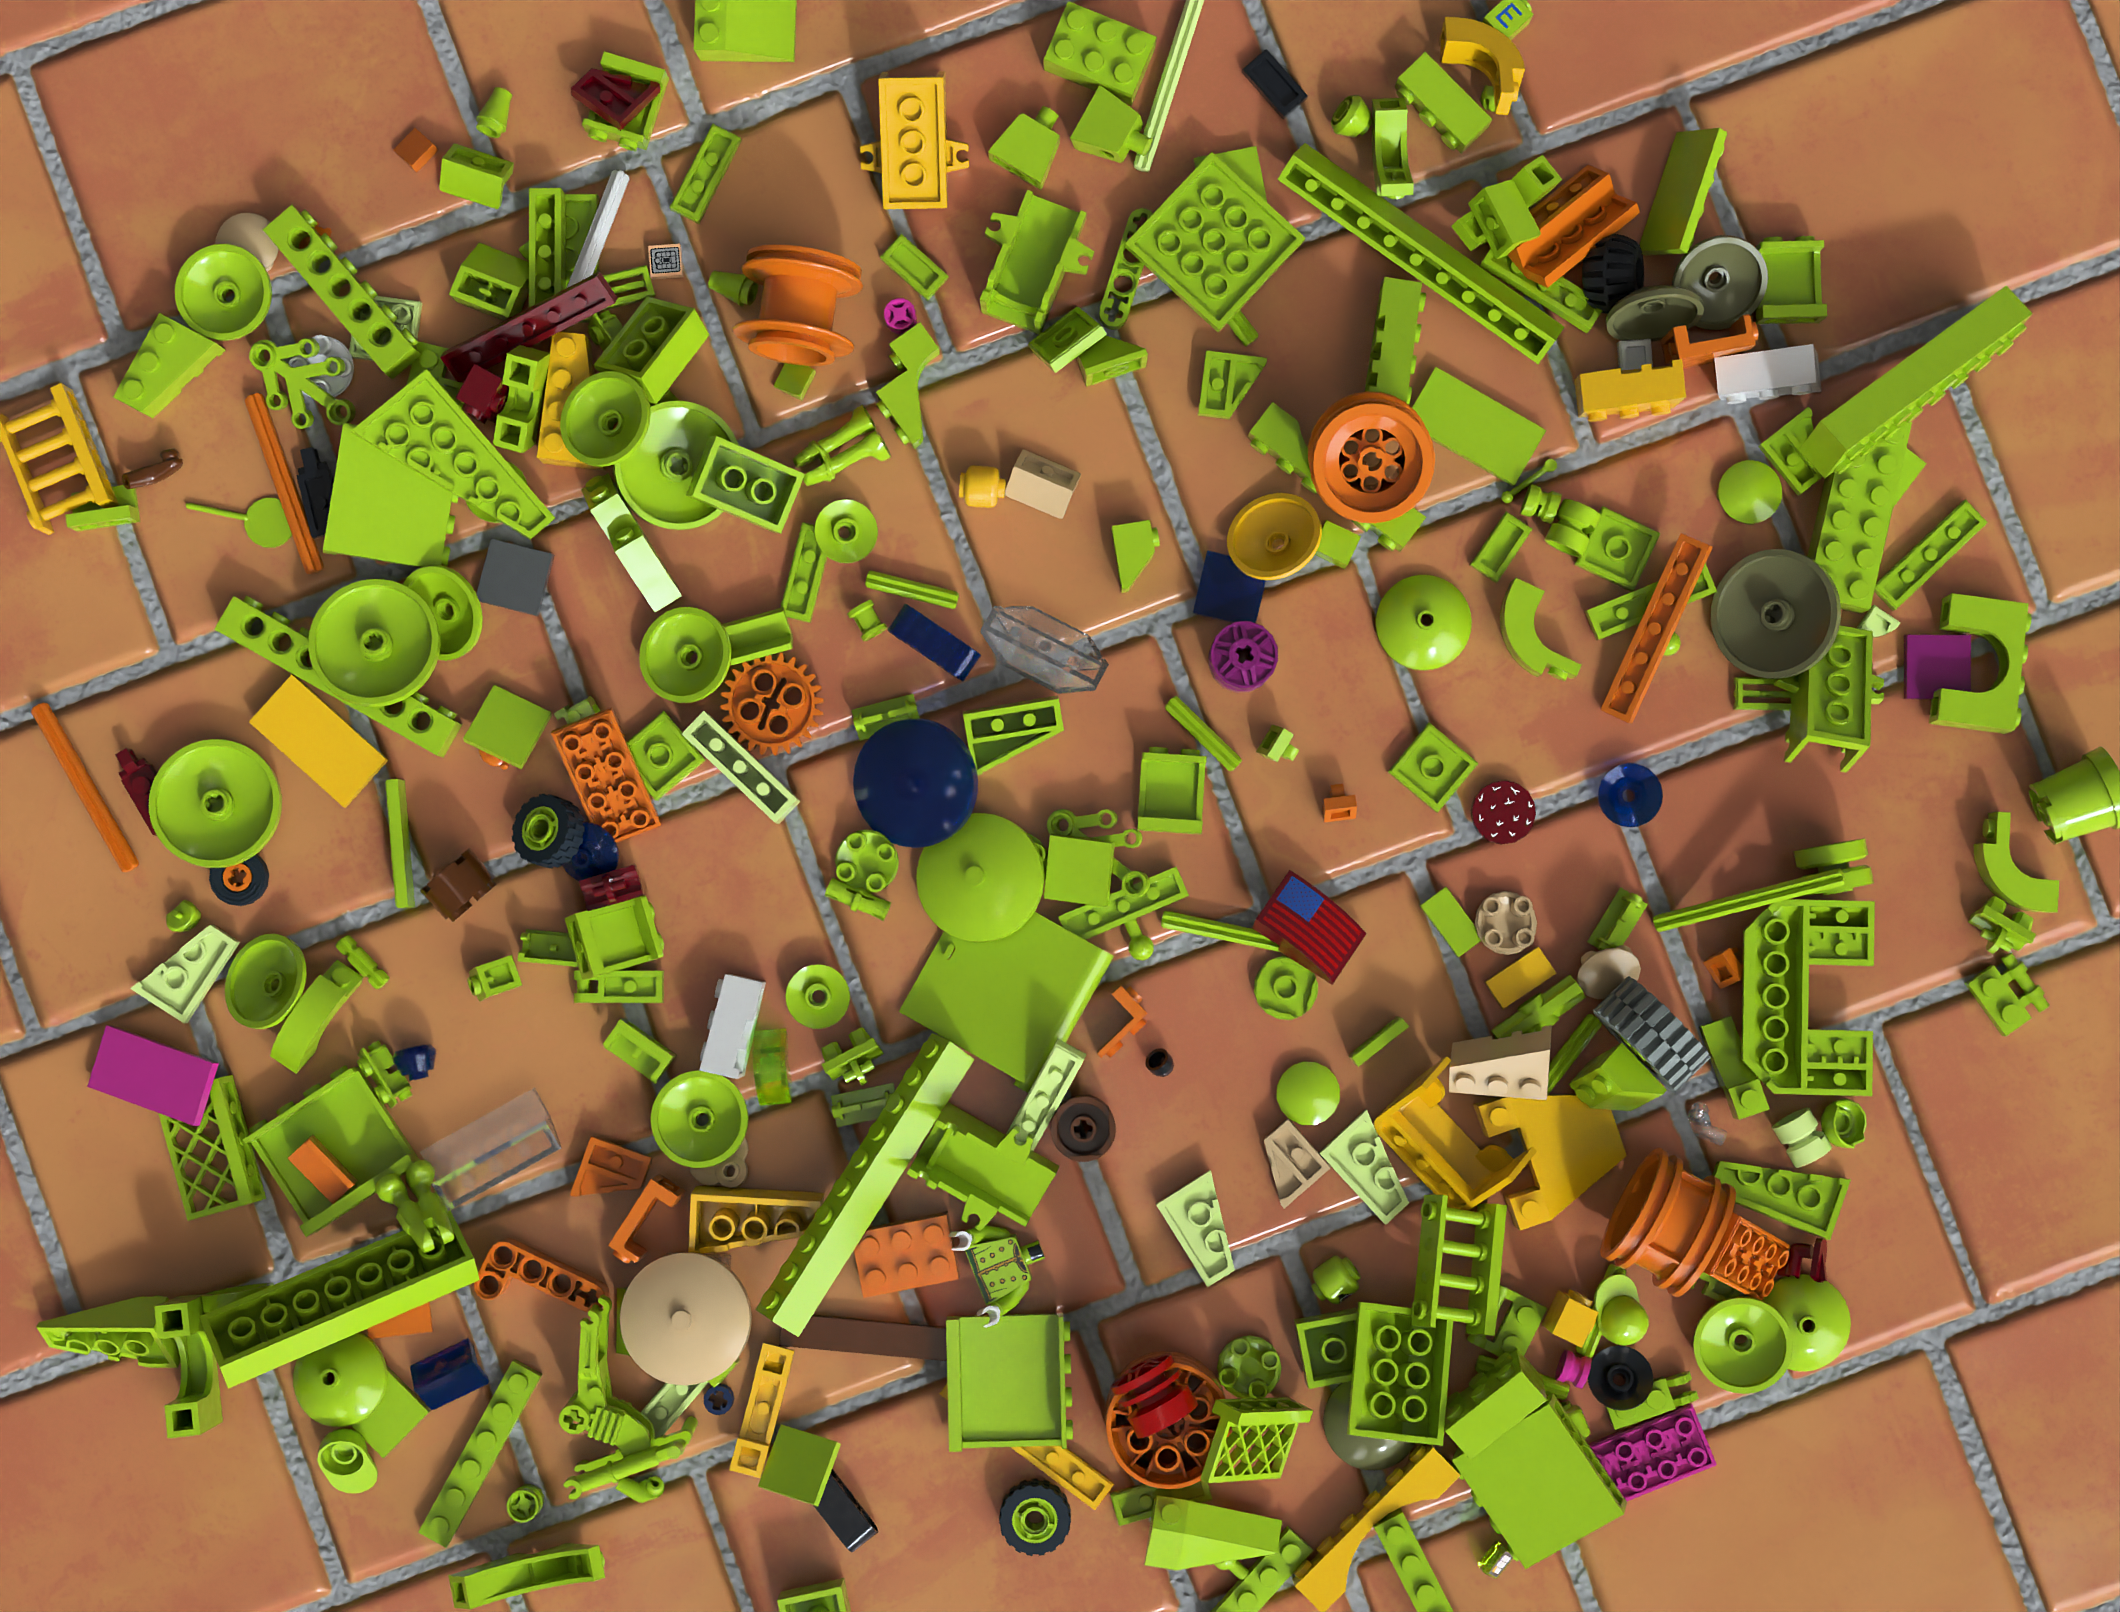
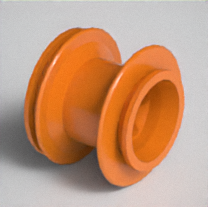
M762 245L747 251L746 262L742 265L741 271L751 281L763 286L759 319L738 322L733 326L732 332L737 338L748 343V349L758 356L787 364L823 366L832 364L836 357H843L854 351V344L851 340L832 331L837 298L856 295L863 289V284L860 281L862 274L860 266L840 255L802 246Z
M1365 391L1339 399L1319 417L1312 430L1308 444L1311 479L1317 493L1334 512L1360 523L1390 521L1411 510L1423 498L1430 486L1434 473V447L1424 422L1406 402L1382 392ZM1369 429H1376L1379 432L1378 438L1375 441H1368L1365 438V433ZM1349 440H1353L1358 444L1357 450L1353 453L1344 450V445ZM1388 442H1398L1399 448L1395 453H1389L1385 450ZM1368 452H1375L1376 457L1380 458V461L1376 466L1368 467L1367 461L1363 460L1364 455ZM1353 464L1357 467V472L1354 476L1343 473L1346 465ZM1389 465H1396L1398 467L1396 472L1392 476H1387L1385 468ZM1369 476L1375 477L1378 481L1374 485L1363 484L1364 480Z

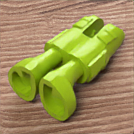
M419 1160L411 1164L406 1171V1182L412 1193L417 1197L418 1202L410 1200L406 1186L398 1174L391 1173L383 1176L376 1183L375 1190L381 1200L398 1208L396 1218L402 1229L413 1238L417 1246L424 1253L435 1249L430 1232H428L429 1229L434 1228L443 1244L454 1240V1232L448 1219V1209L443 1198L436 1192H431L435 1169L429 1161Z

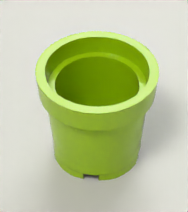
M2098 747L2082 755L2081 761L2029 785L2031 788L2029 790V797L2039 822L2043 821L2047 827L2049 826L2050 829L2044 832L2054 845L2109 827L2115 830L2120 829V771L2110 754L2103 747Z

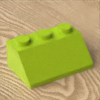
M647 296L594 363V367L599 372L615 371L628 375L641 385L649 402L657 404L709 337V333L695 308Z

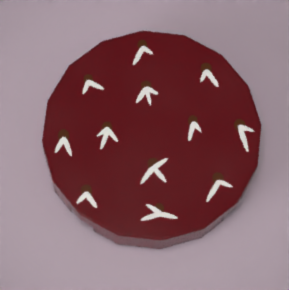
M1506 780L1492 782L1483 787L1473 799L1471 807V818L1478 834L1487 841L1500 845L1515 843L1525 837L1533 827L1536 816L1535 804L1529 792L1518 783Z

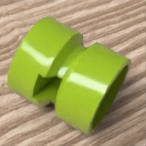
M1564 499L1556 514L1559 521L1551 525L1544 541L1563 553L1581 558L1590 542L1587 535L1594 533L1601 519V514L1580 502Z

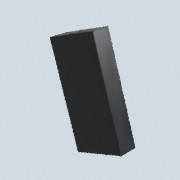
M1267 49L1242 69L1243 75L1282 119H1285L1308 98V95Z

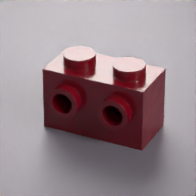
M474 364L456 399L463 404L461 409L473 419L483 424L488 419L496 424L497 415L502 412L506 405L509 386L502 384V378Z

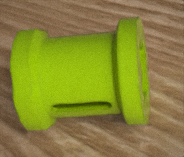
M872 600L858 605L847 613L850 619L853 618L862 632L861 638L863 642L874 638L888 628L885 623H881L872 608L874 605Z

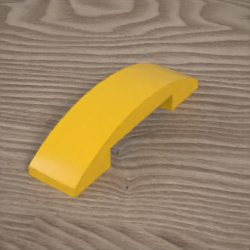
M763 1342L746 1412L729 1468L730 1471L761 1478L795 1350Z

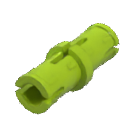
M833 877L825 892L826 897L850 906V910L855 912L857 910L862 911L882 921L885 920L892 903L865 892L866 889L863 887L858 889Z

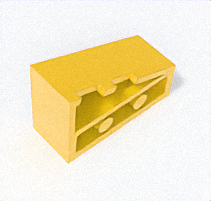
M1682 359L1672 360L1671 366L1652 367V364L1641 365V369L1621 370V368L1584 373L1574 380L1578 418L1588 417L1589 422L1606 420L1607 415L1619 414L1621 419L1634 418L1639 416V412L1651 411L1653 416L1671 413V409L1686 398Z

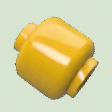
M971 465L967 468L966 473L961 472L959 498H964L967 506L993 508L996 506L998 498L1005 497L1006 479L1000 478L999 470L996 467Z

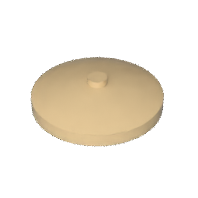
M675 1253L653 1261L644 1267L632 1280L621 1304L620 1329L627 1351L635 1363L647 1374L669 1384L694 1385L706 1382L722 1374L741 1355L751 1330V1305L742 1282L724 1263L700 1253Z

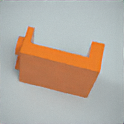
M1745 314L1729 328L1730 337L1692 344L1689 343L1686 325L1673 327L1660 340L1665 366H1671L1672 360L1682 359L1683 368L1714 363V358L1747 353L1756 345L1755 341L1758 340L1757 325L1755 322H1751L1750 314Z
M661 1174L653 1177L608 1246L614 1249L612 1254L628 1264L630 1261L636 1263L646 1255L647 1250L634 1242L633 1238L658 1200L672 1208L681 1201L686 1190Z

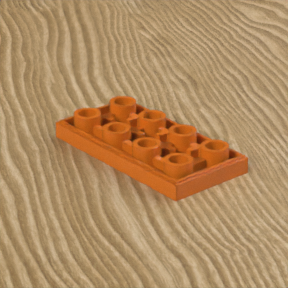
M612 707L551 730V735L601 849L661 826V820Z
M1732 1212L1724 1236L1703 1272L1749 1297L1763 1300L1764 1297L1771 1293L1774 1287L1773 1279L1778 1269L1782 1268L1788 1261L1790 1245Z

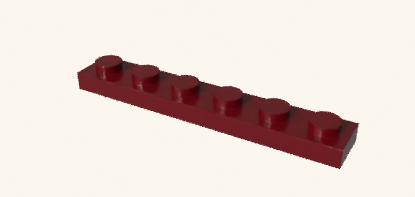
M599 271L446 350L440 358L456 381L461 383L467 378L474 364L486 370L505 360L507 353L517 346L531 347L615 304L618 297Z

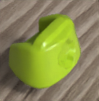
M183 900L174 910L166 915L167 927L171 931L187 932L198 924L201 912L192 902Z

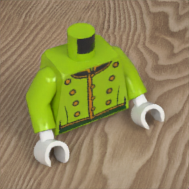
M986 1225L981 1231L972 1228L966 1231L951 1232L949 1237L958 1236L960 1239L958 1247L951 1249L953 1251L966 1252L987 1306L978 1310L977 1316L986 1312L990 1320L983 1327L987 1328L999 1322L1000 1317L1017 1306L1028 1291L1029 1281L1032 1279L1028 1265L1045 1259L1040 1242L1037 1240L1021 1247L1016 1234H1010L1005 1228Z

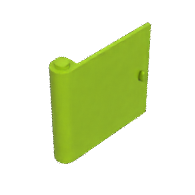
M1034 912L1031 918L1016 932L995 941L972 942L956 938L944 931L899 1012L1015 1078L1016 1080L1013 1085L1029 1093L1057 1040L1060 1039L1065 1043L1068 1040L1114 956L1037 912Z

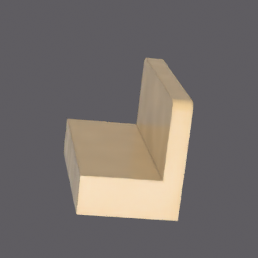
M1023 449L1013 467L1005 490V496L1062 519L1066 513L1071 496L1078 485L1081 473Z

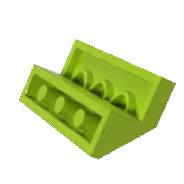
M529 188V307L567 288L599 206V196L597 194H565L561 188ZM599 260L593 274L599 272ZM593 315L577 323H590Z

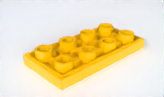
M293 674L249 721L251 725L344 808L352 802L389 761Z

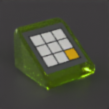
M1496 1540L1479 1560L1478 1566L1486 1575L1497 1579L1513 1560V1557L1508 1547L1500 1540Z

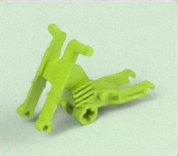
M601 1295L598 1299V1303L603 1305V1308L596 1304L593 1305L588 1312V1316L591 1317L590 1321L588 1318H583L580 1322L578 1390L560 1412L559 1424L564 1431L570 1434H579L587 1430V1437H593L595 1440H601L606 1444L610 1443L611 1446L616 1445L618 1449L614 1453L592 1461L582 1460L577 1463L574 1471L584 1470L586 1473L570 1476L564 1482L563 1486L565 1488L570 1486L576 1488L568 1496L571 1500L579 1498L583 1492L611 1482L617 1483L621 1478L657 1466L665 1460L677 1459L683 1454L698 1425V1420L691 1416L685 1420L681 1430L655 1438L654 1427L651 1421L635 1409L631 1402L627 1403L625 1400H619L613 1396L607 1362L609 1311L612 1308V1302L605 1295Z

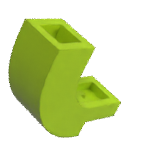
M1404 98L1372 99V158L1377 196H1386L1389 199H1401L1405 195H1413L1414 182L1408 164V109Z
M1541 155L1524 166L1511 180L1515 182L1530 210L1563 179L1544 155ZM1472 211L1459 218L1451 226L1470 251L1488 242Z
M1514 578L1505 593L1500 610L1501 634L1507 650L1524 670L1536 677L1542 675L1545 667L1549 669V675L1562 681H1566L1567 677L1570 679L1576 677L1582 665L1545 647L1536 634L1534 616L1545 591L1518 578Z
M2011 812L1988 813V818L1983 823V836L1987 838V842L1974 844L1975 863L1985 885L1996 897L2017 909L2031 912L2058 913L2059 880L2036 879L2022 873L2014 864L2009 850Z
M336 960L323 976L320 974L295 1005L277 1035L270 1057L297 1074L316 1052L319 1040L331 1019L362 984L363 976L339 960Z

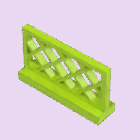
M233 1075L214 1079L209 1094L211 1103L207 1110H204L203 1118L197 1130L182 1121L158 1113L187 1221L266 1199L252 1144H245L243 1141L244 1138L249 1136ZM209 1120L216 1123L220 1133L215 1141L202 1134ZM180 1128L193 1135L187 1149H184L177 1143L176 1135ZM198 1140L212 1147L205 1161L192 1154ZM217 1151L227 1157L228 1165L224 1172L211 1165ZM188 1159L201 1166L195 1181L186 1176L184 1167ZM207 1170L220 1178L214 1192L201 1185ZM226 1182L235 1187L237 1201L229 1202L219 1196ZM197 1190L210 1198L205 1209L196 1212L193 1197ZM215 1202H218L219 1204H221V1205H219V1206L213 1207L214 1204H215Z
M1289 1397L1216 1399L1212 1412L1219 1415L1220 1420L1200 1479L1206 1483L1281 1478L1298 1424L1310 1422L1313 1410ZM1232 1427L1233 1432L1227 1437L1229 1429ZM1249 1428H1250L1251 1431H1250V1432L1248 1433V1435L1244 1438L1243 1435H1244V1434L1249 1430ZM1267 1428H1269V1430L1267 1431V1433L1262 1437L1261 1434H1262ZM1284 1429L1283 1434L1280 1436L1279 1433ZM1271 1442H1272L1273 1445H1272V1446L1268 1449V1451L1266 1452L1265 1449H1266V1448L1271 1444ZM1254 1443L1255 1446H1254V1447L1250 1450V1452L1248 1453L1247 1450H1248V1449L1252 1446V1444ZM1236 1444L1237 1447L1229 1454L1231 1448ZM1258 1458L1259 1461L1252 1467L1251 1465ZM1240 1459L1241 1462L1233 1469V1466ZM1274 1459L1272 1468H1270L1269 1464ZM1222 1460V1464L1217 1468L1218 1463Z

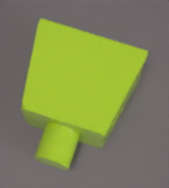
M1100 85L1070 137L1076 150L1119 163L1124 161L1129 150L1145 156L1152 144V138L1140 133L1143 127L1140 114Z
M1042 106L1035 120L1023 113L1019 114L988 151L989 160L1041 190L1060 144V135L1051 130L1059 117L1058 114L1045 106Z

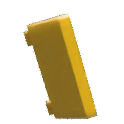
M1446 1056L1421 1074L1377 1116L1374 1121V1127L1378 1135L1435 1195L1448 1196L1447 1207L1470 1210L1512 1183L1537 1151L1531 1147L1513 1159L1505 1149L1497 1145H1488L1482 1150L1478 1148L1438 1105L1445 1096V1088L1437 1077L1451 1062L1448 1056Z

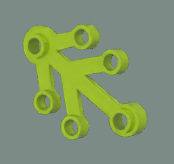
M305 338L296 344L280 347L271 340H259L251 347L249 359L252 365L263 373L267 391L266 404L270 409L281 410L288 405L287 394L279 390L278 373L286 380L293 411L291 421L296 428H309L314 422L312 412L306 409L302 391L327 408V417L331 423L343 425V423L353 421L356 411L352 402L347 399H336L309 379L310 377L326 374L331 377L343 374L345 363L340 357H329L324 362L292 367L282 359L298 355L304 358L315 357L320 350L319 343L315 339ZM307 342L310 343L312 346V351L310 354L307 353L305 350V344ZM265 350L270 353L269 361H266L264 358ZM332 361L337 363L338 369L336 372L331 370L330 364ZM275 395L280 397L281 403L279 406L274 403ZM342 406H345L347 409L346 417L340 413ZM301 413L306 417L304 425L299 420Z
M1059 809L1054 811L1047 820V830L1050 835L1058 834L1115 842V847L1125 846L1127 848L1140 846L1143 839L1141 832L1137 829H1127L1120 834L1091 838L1079 830L1093 826H1100L1104 829L1113 828L1117 824L1118 817L1110 809L1101 810L1098 814L1077 817L1070 810ZM1105 813L1111 815L1112 820L1109 825H1105L1102 821ZM1062 819L1068 822V828L1065 831H1062L1059 827ZM1131 832L1136 835V842L1132 845L1127 841V836ZM1113 857L1112 873L1122 880L1123 891L1131 897H1139L1146 894L1150 887L1148 876L1141 871H1131ZM1137 877L1142 880V887L1139 890L1133 886V881Z

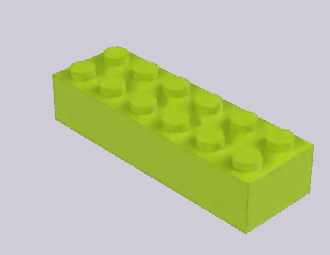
M1903 421L1899 424V430L1887 440L1881 437L1876 441L1877 445L1868 454L1864 457L1858 454L1852 459L1854 462L1841 474L1834 471L1824 480L1807 557L1821 565L1832 578L1840 597L1842 610L1860 614L1871 608L1912 422L1907 423V421Z

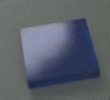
M1207 551L1192 614L1230 623L1240 621L1256 623L1266 580L1252 578L1241 572L1229 555Z

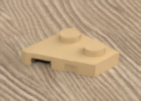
M1288 1118L1264 1138L1280 1203L1285 1209L1325 1174L1331 1166Z

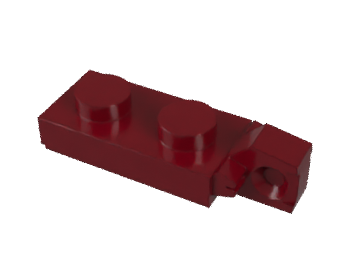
M125 748L115 754L121 767L124 769L119 772L122 779L121 782L152 835L157 836L149 815V794L157 772L153 765L149 764L145 758L138 760L132 749Z

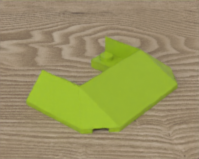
M1787 899L1770 904L1743 930L1741 1060L1773 1094L1872 1096L1873 1031L1808 1029L1809 965L1874 966L1875 901Z

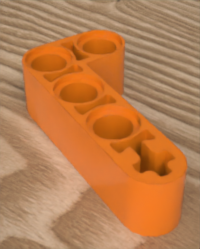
M511 1238L503 1239L490 1248L478 1272L480 1280L474 1282V1290L477 1296L484 1300H493L503 1294L512 1278H515L584 1312H589L595 1304L600 1308L603 1307V1305L598 1303V1300L593 1303L589 1302L590 1296L584 1292L588 1293L595 1289L598 1299L601 1295L610 1296L609 1289L604 1282ZM501 1246L511 1249L513 1254L511 1262H503L500 1259L498 1252ZM530 1260L540 1263L542 1267L540 1276H533L529 1273L527 1265ZM559 1274H564L571 1280L569 1290H562L558 1287L556 1279ZM490 1275L497 1279L499 1286L496 1292L489 1291L485 1287L484 1281L486 1276ZM578 1288L582 1290L576 1296L573 1295V1293L576 1292Z

